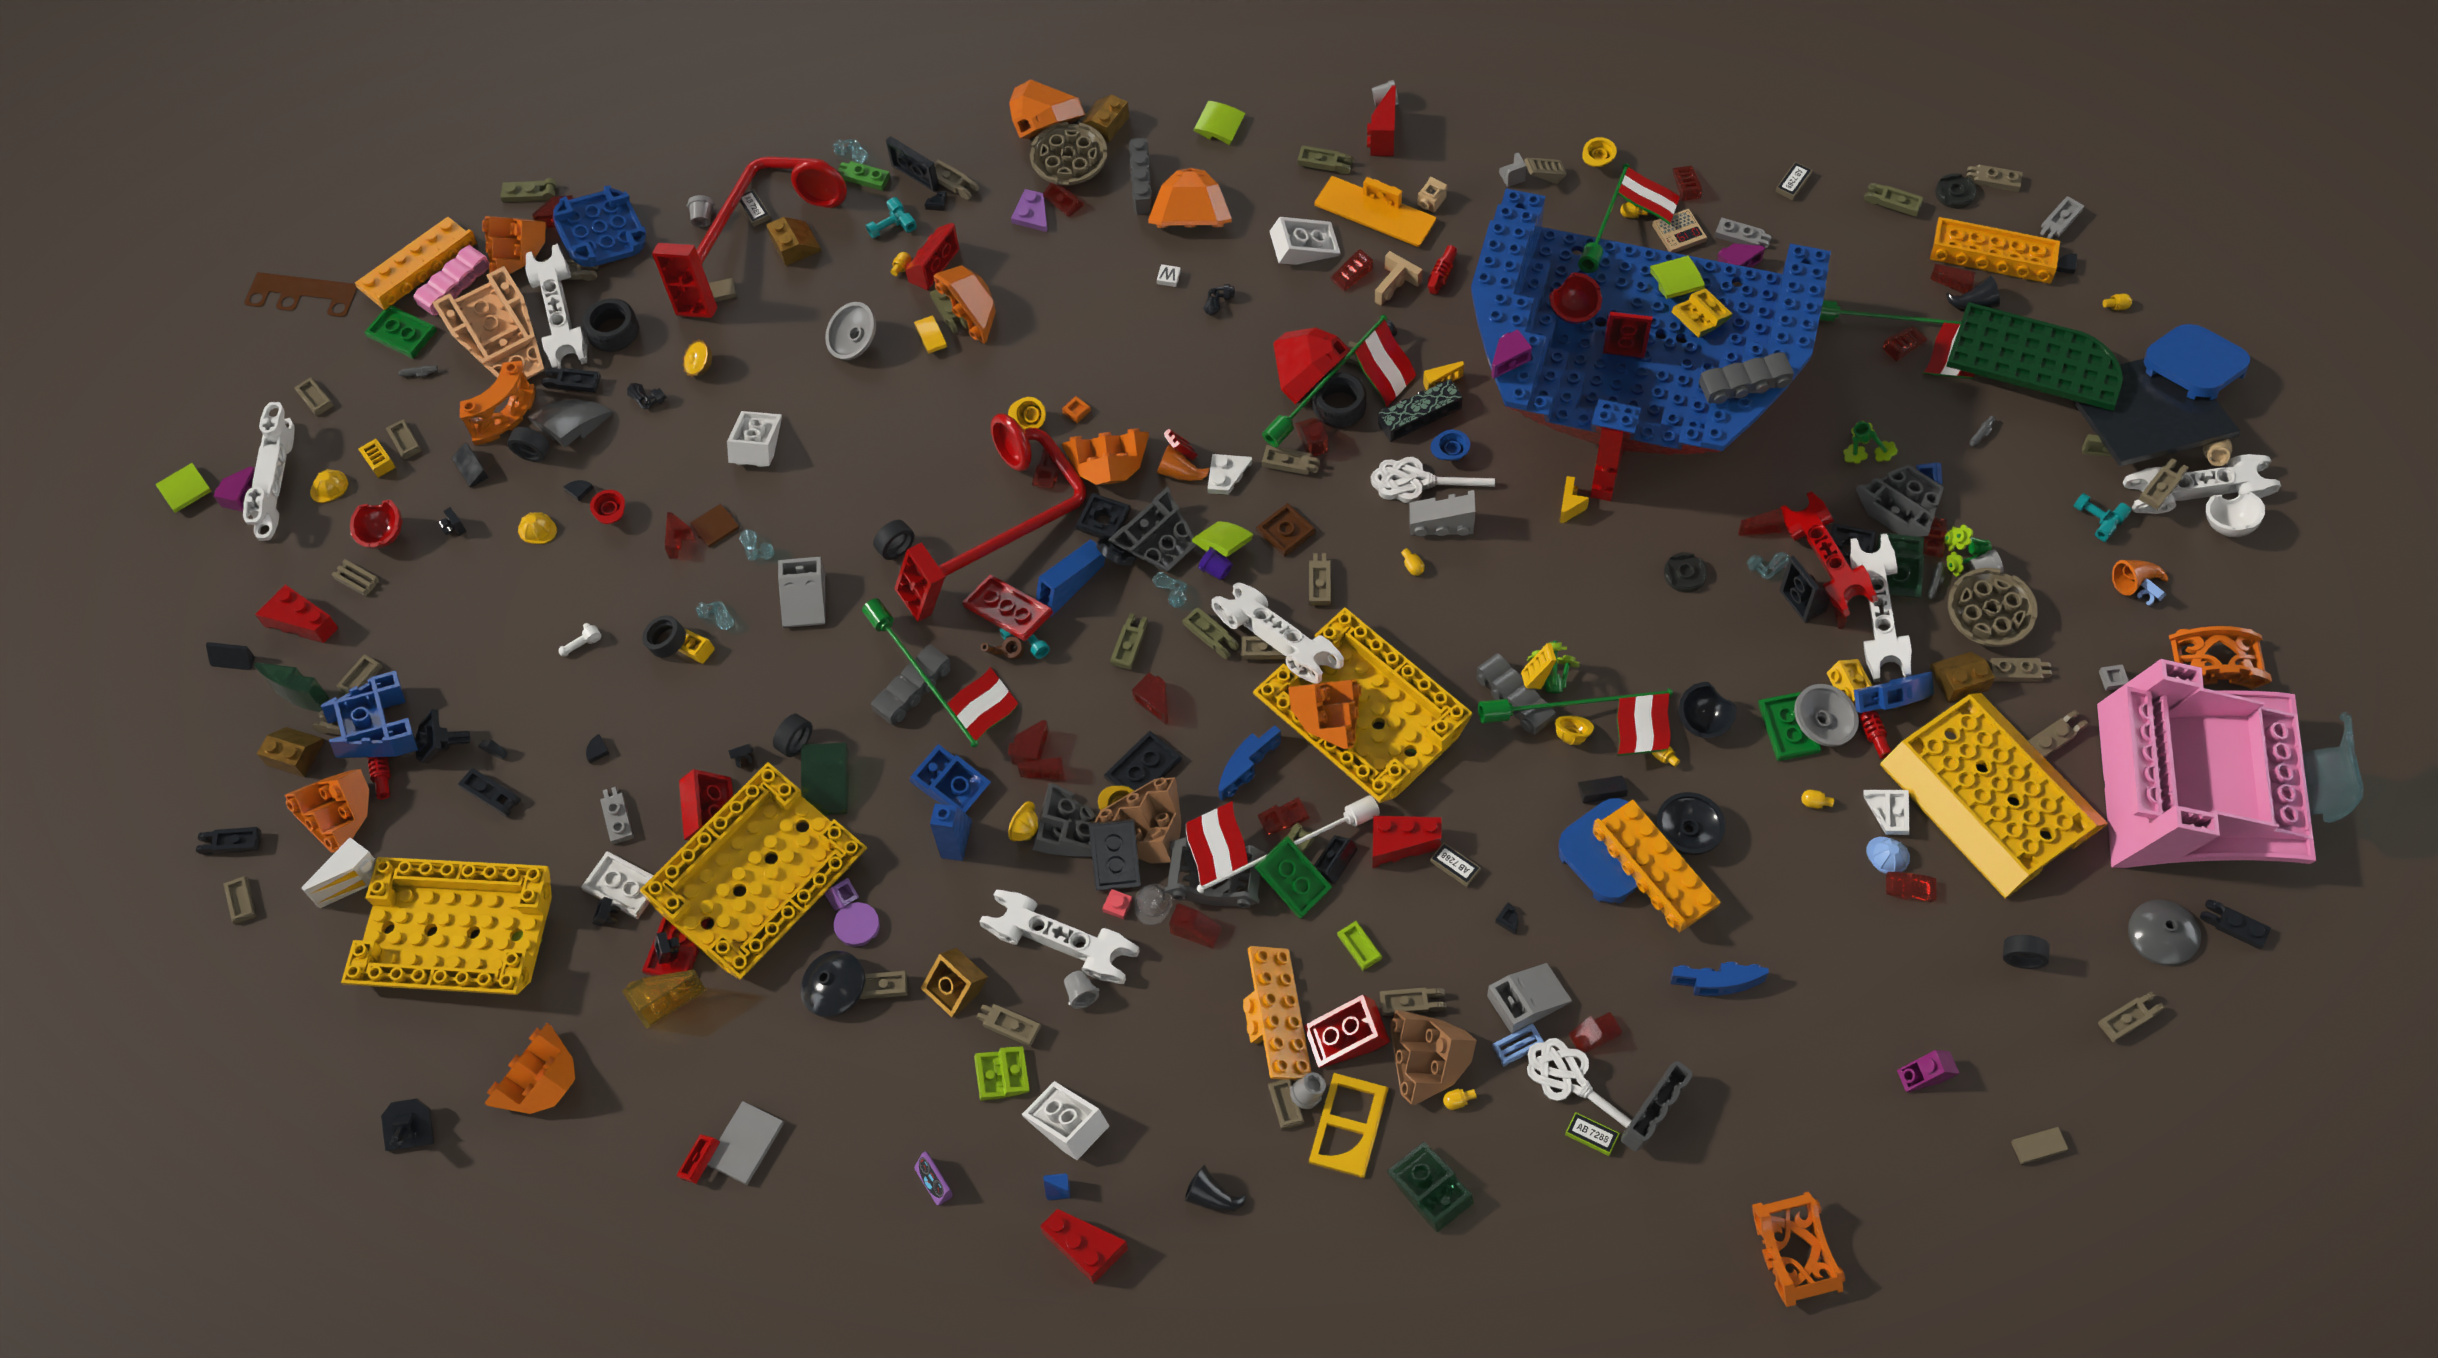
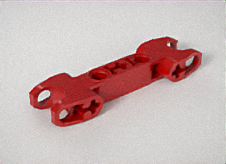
M1810 491L1806 493L1809 504L1804 510L1795 512L1789 509L1787 505L1781 506L1780 510L1787 530L1794 542L1806 537L1831 578L1830 581L1822 584L1824 591L1832 605L1846 617L1851 614L1847 604L1853 596L1863 595L1872 603L1878 601L1870 575L1863 564L1854 569H1851L1825 527L1834 522L1828 508L1820 498Z

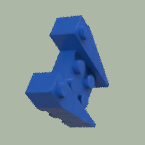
M396 670L373 676L367 680V684L359 688L355 686L349 689L350 693L337 699L334 697L321 704L327 723L338 721L341 736L329 739L336 758L391 757L418 750L408 718L388 724L383 708L405 703L402 686Z

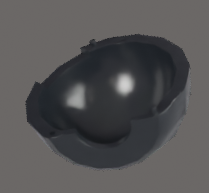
M1709 682L1694 684L1684 692L1680 699L1679 717L1681 723L1694 736L1706 739L1721 736L1731 728L1736 719V705L1719 695L1715 687Z

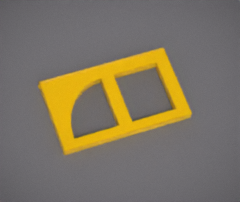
M1334 1073L1309 1158V1164L1365 1178L1389 1088ZM1338 1086L1374 1095L1367 1124L1330 1114ZM1327 1125L1363 1135L1361 1141L1346 1153L1333 1156L1319 1154Z

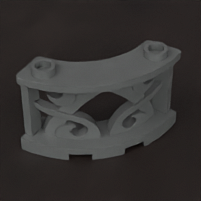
M1187 837L1170 842L1169 850L1172 851L1168 886L1165 887V893L1172 895L1173 899L1213 906H1238L1240 908H1249L1250 905L1259 904L1260 873L1254 868L1255 866L1250 868V874L1245 873L1246 870L1230 877L1231 879L1214 890L1209 887L1204 890V893H1199L1196 889L1200 885L1198 869ZM1252 845L1245 846L1248 863L1266 855V853ZM1182 856H1184L1186 866L1181 865ZM1180 872L1189 873V875H1185L1182 878V882H1188L1189 886L1178 883ZM1240 880H1249L1248 892H1237L1239 888L1245 889V884Z

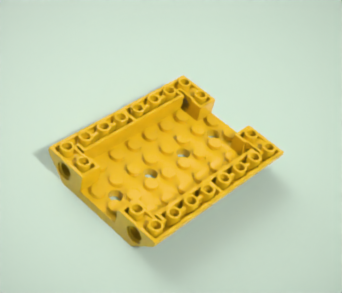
M1344 607L1314 636L1321 635L1325 637L1344 657V664L1340 669H1333L1326 665L1319 666L1323 672L1322 681L1319 683L1357 679V683L1361 685L1358 708L1359 718L1355 732L1356 742L1353 748H1340L1304 729L1291 710L1288 687L1317 683H1312L1298 677L1284 663L1253 691V694L1381 803L1396 798L1459 738L1473 713ZM1375 722H1382L1385 725L1379 730L1373 728ZM1407 749H1414L1417 753L1415 756L1409 757L1405 755V751Z
M1982 693L1969 694L1904 739L1880 763V766L1903 790H1909V797L2005 899L2039 875L2043 867L2070 847L2075 849L2108 824ZM1945 733H1954L1956 735V739H1948L1945 736ZM1982 764L1986 766L1988 771L1980 772L1977 770L1976 765ZM2008 798H2016L2019 801V805H2011L2008 802ZM2040 832H2049L2052 836V839L2047 840L2042 838Z
M767 762L640 889V892L665 919L724 971L741 980L867 850V847L835 819L830 821L802 797L801 790ZM804 822L809 825V829L806 832H799L796 829L797 825ZM774 854L778 857V860L774 864H768L765 862L766 856ZM738 886L746 889V893L741 897L733 894L734 889ZM712 919L714 925L710 929H704L701 927L702 921Z
M377 857L365 897L373 906L363 941L353 940L341 983L343 985L518 995L531 982L552 899L549 867ZM394 925V930L385 934L386 928ZM437 927L435 934L427 936L431 928ZM480 930V934L476 938H470L473 931ZM518 931H522L523 937L518 941H513V935Z

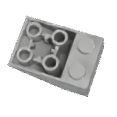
M821 556L778 560L782 627L826 624L825 567Z
M1547 963L1502 978L1488 987L1487 997L1511 1034L1572 1002Z

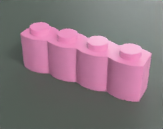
M470 245L459 251L456 258L444 265L442 271L431 276L427 284L416 290L413 297L417 305L433 316L438 315L439 313L432 302L449 293L455 300L462 290L468 288L477 277L486 272L490 263L484 254Z

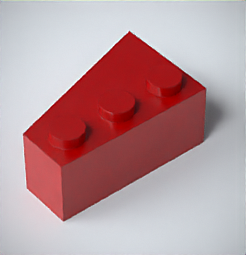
M286 584L255 614L266 628L270 629L272 627L284 633H294L302 638L324 643L338 629L330 615Z
M1373 816L1372 868L1379 867V864L1400 861L1404 857L1412 855L1414 857L1438 850L1441 846L1442 817Z
M1057 1209L1040 1225L1043 1235L1093 1284L1128 1250L1125 1240L1060 1209Z

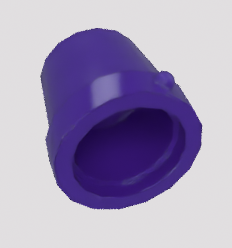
M1211 547L1202 557L1198 569L1221 581L1228 575L1233 563Z

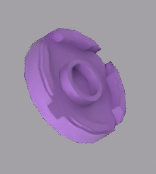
M861 902L850 903L844 906L836 914L834 920V931L842 943L851 947H860L868 944L872 938L874 939L877 936L880 928L879 917L874 908Z

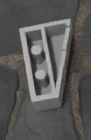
M1474 490L1468 491V495L1456 497L1455 494H1450L1448 499L1436 501V498L1410 502V535L1445 536L1458 534L1465 536L1473 534L1476 512Z

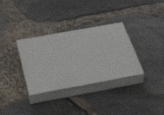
M742 1101L720 1137V1144L707 1166L748 1185L784 1122Z

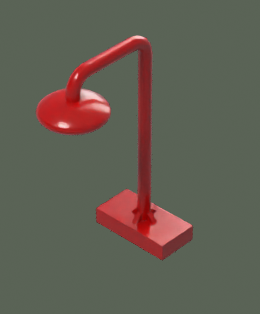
M768 156L750 162L744 169L697 250L695 245L658 243L652 252L676 316L712 318L718 307L702 264L758 171L764 168L793 169L791 182L799 197L811 205L826 208L837 207L846 198L847 187L841 174L826 161L814 158Z
M1003 413L996 414L990 426L994 445L1001 458L1010 468L1016 471L1028 469L1032 457L1029 440H1036L1044 447L1074 490V495L939 566L922 542L907 549L894 589L917 622L932 615L946 576L1070 513L1084 503L1086 499V486L1052 437L1045 431L1038 428L1023 429L1014 418Z

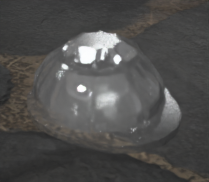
M1149 884L1137 892L1134 898V906L1138 919L1146 925H1156L1166 918L1172 907V896L1165 893L1164 886Z

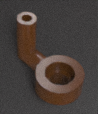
M1008 637L1001 646L994 647L983 643L981 650L991 655L1004 654L1010 659H1018L1024 654L1025 645L1022 640L1016 637ZM1017 645L1016 652H1013L1014 646Z

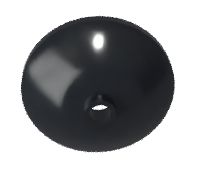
M1692 792L1678 793L1669 797L1661 805L1656 820L1657 828L1677 852L1687 855H1701L1712 851L1721 842L1726 828L1724 815L1718 805L1708 797ZM1685 829H1690L1692 832H1686Z
M835 950L822 954L808 966L803 975L800 992L804 1005L813 1014L824 1018L837 1017L846 1013L857 1003L862 995L865 986L864 968L861 962L848 952Z

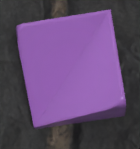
M848 878L832 886L824 893L834 911L859 898Z

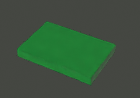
M390 305L379 314L364 333L366 337L414 359L437 332V329L434 325Z
M1801 692L1758 701V706L1777 761L1817 754L1822 750L1820 744L1804 734L1796 721L1795 702Z
M1289 836L1285 837L1254 867L1298 918H1302L1332 888L1329 882Z

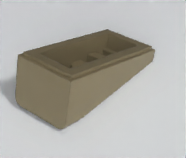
M1528 157L1524 160L1530 175L1558 184L1567 174L1560 160Z

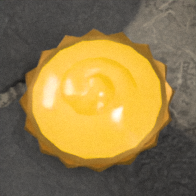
M693 340V343L689 344L688 349L685 350L682 366L686 375L691 377L702 375L711 366L712 351L704 340Z

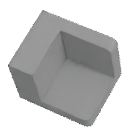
M1516 153L1514 154V163L1499 168V174L1506 186L1510 187L1525 181L1527 166L1520 154Z

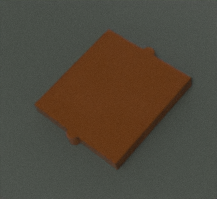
M721 503L690 522L697 532L698 538H702L708 547H711L739 529L738 524L732 518V514L728 513Z

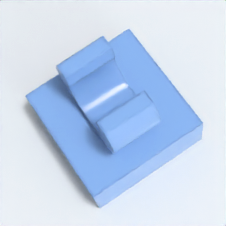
M2146 579L2141 584L2145 590H2141L2137 594L2139 599L2145 594L2150 596V600L2146 603L2148 606L2154 603L2155 598L2161 601L2166 596L2165 592L2149 579Z

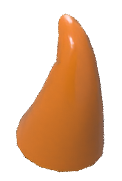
M1169 444L1159 464L1157 473L1179 480L1198 481L1208 476L1210 468H1197Z
M2120 560L2116 562L2112 571L2114 587L2119 593L2127 596L2135 593L2146 579L2159 578L2165 582L2168 581V576L2161 567L2141 560Z

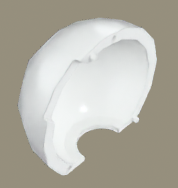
M2242 492L2238 497L2231 500L2224 499L2222 495H2213L2206 503V516L2211 527L2228 537H2241L2252 533L2258 528L2265 515V505L2252 492Z

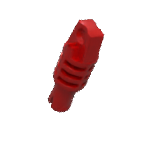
M1448 245L1443 256L1437 260L1428 278L1430 294L1437 295L1442 285H1445L1453 269V261L1458 253L1455 246Z
M1877 710L1860 713L1858 719L1868 741L1874 744L1879 758L1885 759L1892 750L1886 740L1887 731L1882 724Z
M367 757L370 780L375 784L376 797L379 800L388 799L390 797L388 781L391 777L388 757Z

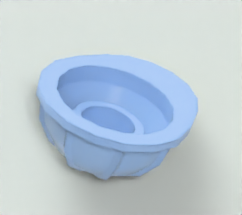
M1876 837L1869 841L1866 847L1869 860L1880 872L1895 875L1902 873L1910 862V854L1907 848L1897 840L1887 837Z

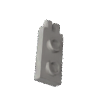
M2067 196L2042 223L2041 228L2043 229L2040 235L2044 236L2047 232H2050L2047 236L2048 239H2052L2054 236L2059 237L2083 211L2084 205Z
M1722 217L1715 232V237L1736 244L1760 245L1764 248H1768L1772 238L1763 229Z
M616 786L611 788L612 796L609 795L608 789L603 790L604 798L600 799L612 845L634 838L623 793L618 794Z

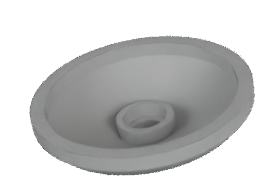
M851 302L835 312L828 323L825 336L827 348L833 356L841 360H851L860 356L870 346L876 331V318L872 309L861 302Z
M1815 684L1804 689L1796 699L1794 708L1796 721L1804 734L1814 742L1824 746L1835 747L1847 743L1855 735L1859 722L1858 713L1851 699L1840 689L1827 684Z

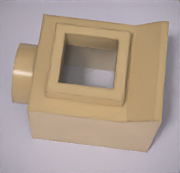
M1430 176L1428 182L1418 193L1417 205L1434 213L1447 196V184Z

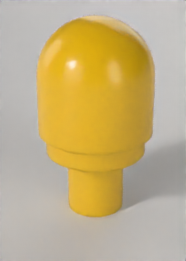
M1630 202L1624 203L1620 208V212L1625 218H1639V215H1648L1647 211Z
M900 252L895 257L892 263L893 268L890 271L892 275L897 276L899 272L905 271L907 264L912 261L909 253Z
M2125 293L2115 294L2110 299L2103 300V307H2111L2112 310L2116 311L2126 310L2132 305L2131 296Z
M1408 548L1404 549L1401 554L1405 558V567L1410 574L1414 576L1421 575L1425 569L1423 561L1416 553L1412 554Z
M1670 746L1668 750L1652 752L1653 756L1662 763L1667 764L1669 762L1674 767L1680 763V760L1674 756L1675 751Z
M1806 790L1801 796L1802 803L1810 808L1822 809L1823 806L1833 807L1834 798L1825 797V793L1817 790Z
M1455 1089L1444 1095L1443 1103L1446 1108L1456 1110L1465 1107V1105H1468L1467 1101L1476 1099L1477 1096L1474 1089L1465 1092L1463 1089Z

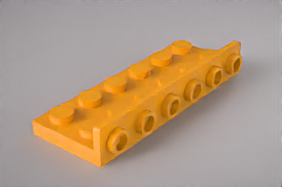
M446 217L356 281V287L385 310L440 271L447 262L456 258L460 250L469 245L472 247L476 245L477 242L473 231L470 229L464 230L451 218Z
M1939 217L1930 260L2051 284L2057 269L2060 241Z
M1631 800L1603 820L1598 818L1594 821L1593 833L1595 837L1605 843L1609 854L1620 861L1624 872L1636 880L1639 890L1643 893L1646 892L1651 898L1654 908L1661 910L1666 916L1667 923L1672 928H1676L1679 933L1720 905L1718 898L1634 800Z

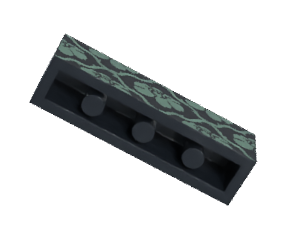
M1451 379L1439 382L1434 387L1422 390L1409 399H1403L1394 406L1384 408L1378 413V425L1389 441L1392 442L1462 409L1463 396Z

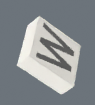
M1161 264L1157 284L1177 287L1181 268Z

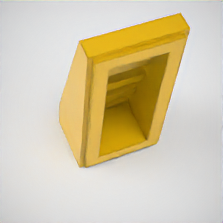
M1460 361L1425 370L1423 377L1425 389L1428 390L1439 382H1445L1449 379L1453 382L1461 378L1464 374V362Z
M377 439L358 448L377 478L396 468Z
M685 629V642L678 651L704 664L715 650V647L709 639Z
M1547 643L1522 670L1521 675L1526 688L1541 689L1557 661L1551 643Z

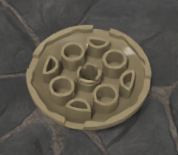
M1062 122L1047 127L1035 137L1030 151L1032 167L1041 178L1053 184L1067 186L1086 182L1096 176L1104 166L1107 158V146L1103 136L1093 127L1080 122L1079 125Z
M1980 568L1967 572L1954 583L1948 596V611L1953 624L1966 638L1984 646L2004 647L2021 641L2030 633L2037 618V603L2030 588L2017 576L2013 575L2012 577L2001 572V569Z

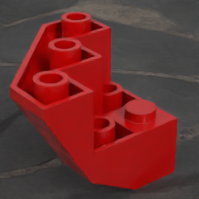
M1316 327L1285 332L1273 343L1281 390L1296 405L1351 350L1338 336Z

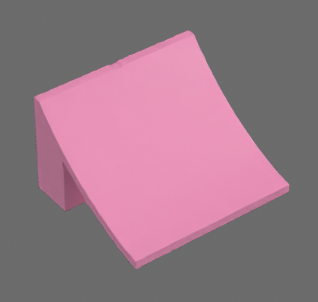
M2160 659L2097 704L2112 868L2224 860L2281 861L2311 864L2316 861L2295 694L2205 689L2203 686L2202 668Z

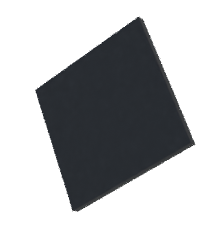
M2144 358L2120 364L2123 380L2114 411L2072 400L2120 467L2238 437L2240 433L2238 427L2216 399L2210 400L2209 397L2196 396L2195 400L2187 397V389L2159 373L2152 377L2146 373L2147 368L2143 362Z

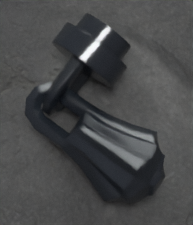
M1224 284V287L1210 289L1206 304L1203 307L1205 313L1208 315L1217 314L1221 309L1219 297H1224V300L1234 298V286Z
M631 383L627 388V395L633 398L643 409H649L657 402L661 405L665 402L664 399L667 398L660 388L657 390L653 389L650 397H647L642 384Z

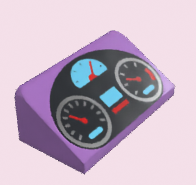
M923 1152L914 1168L934 1202L939 1206L952 1198L953 1194L928 1152Z

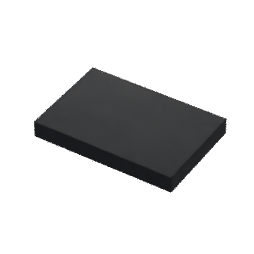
M891 136L886 139L891 166L931 191L936 192L939 189L934 162Z
M1149 731L1104 774V778L1114 786H1126L1135 791L1154 779L1164 778L1182 761V756Z
M1134 819L1089 823L1096 891L1141 886Z

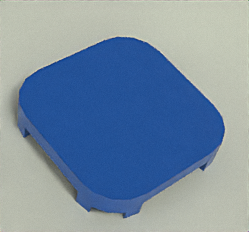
M610 185L604 186V191L571 200H568L566 196L559 199L560 202L553 210V220L569 256L575 263L586 267L598 266L634 256L643 250L646 242L645 226L642 227L629 201L630 196L626 191L621 192L620 190L612 189Z
M2185 324L2174 328L2151 344L2146 350L2143 362L2147 368L2146 373L2152 377L2159 373L2187 389L2188 398L2195 400V397L2199 396L2209 397L2210 400L2218 397L2219 391L2238 377L2243 379L2246 376L2250 364V356L2241 347L2204 327Z
M1620 798L1601 802L1562 832L1558 844L1560 860L1562 863L1566 862L1594 893L1593 898L1599 902H1617V905L1624 902L1627 896L1638 889L1636 880L1624 872L1620 861L1617 858H1613L1609 854L1605 843L1595 837L1593 825L1596 819L1603 820L1628 803V801Z

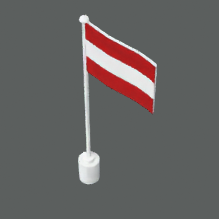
M1368 795L1346 806L1343 818L1294 841V843L1298 845L1344 822L1356 827L1372 819L1373 816H1379L1378 804L1372 796ZM1233 801L1186 823L1187 841L1198 869L1200 885H1198L1197 891L1199 893H1204L1205 889L1257 865L1265 857L1263 856L1248 863L1245 843L1234 816Z

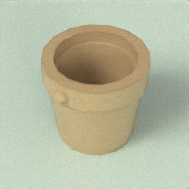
M2229 439L2203 445V454L2212 465L2223 466L2229 461L2232 453V443Z

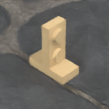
M1389 251L1385 256V269L1390 271V273L1376 288L1375 303L1382 306L1386 300H1390L1396 288L1401 287L1405 280L1418 287L1422 282L1423 269Z

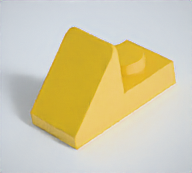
M1566 477L1560 523L1567 522L1588 508L1589 497L1577 496L1578 486H1574L1575 477Z

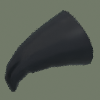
M1990 274L1972 290L1962 295L1954 296L1946 293L1948 302L1955 308L1966 310L1968 302L1989 308L2000 306L1998 286Z
M1203 1165L1191 1180L1184 1201L1217 1211H1235L1244 1205L1247 1196H1231L1219 1186L1206 1166Z

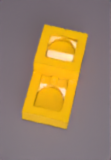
M933 315L914 322L928 354L947 347Z

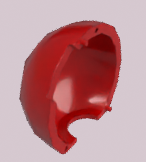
M1574 272L1567 277L1558 289H1554L1550 293L1549 300L1552 311L1559 319L1566 323L1580 324L1588 322L1598 313L1601 308L1602 295L1600 287L1594 279L1586 274Z
M384 500L381 505H358L350 521L351 536L356 543L366 548L380 549L396 540L400 535L403 520L401 511L392 500Z

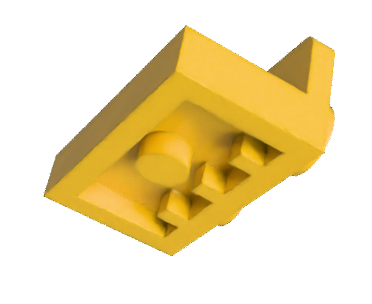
M1858 659L1839 660L1827 672L1832 685L1844 692L1853 704L1855 703L1854 690L1872 686Z

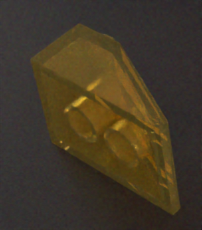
M694 970L644 977L638 981H632L622 990L646 1029L706 991Z

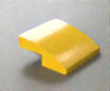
M1706 288L1692 293L1689 300L1675 305L1672 309V313L1698 338L1715 330L1733 315Z

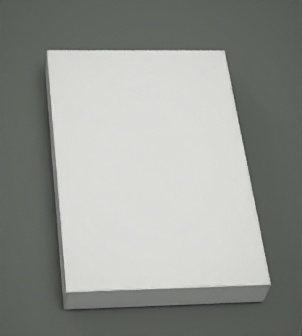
M607 851L581 888L600 900L603 897L613 899L611 906H618L624 913L639 919L650 903L640 892V889L654 875Z

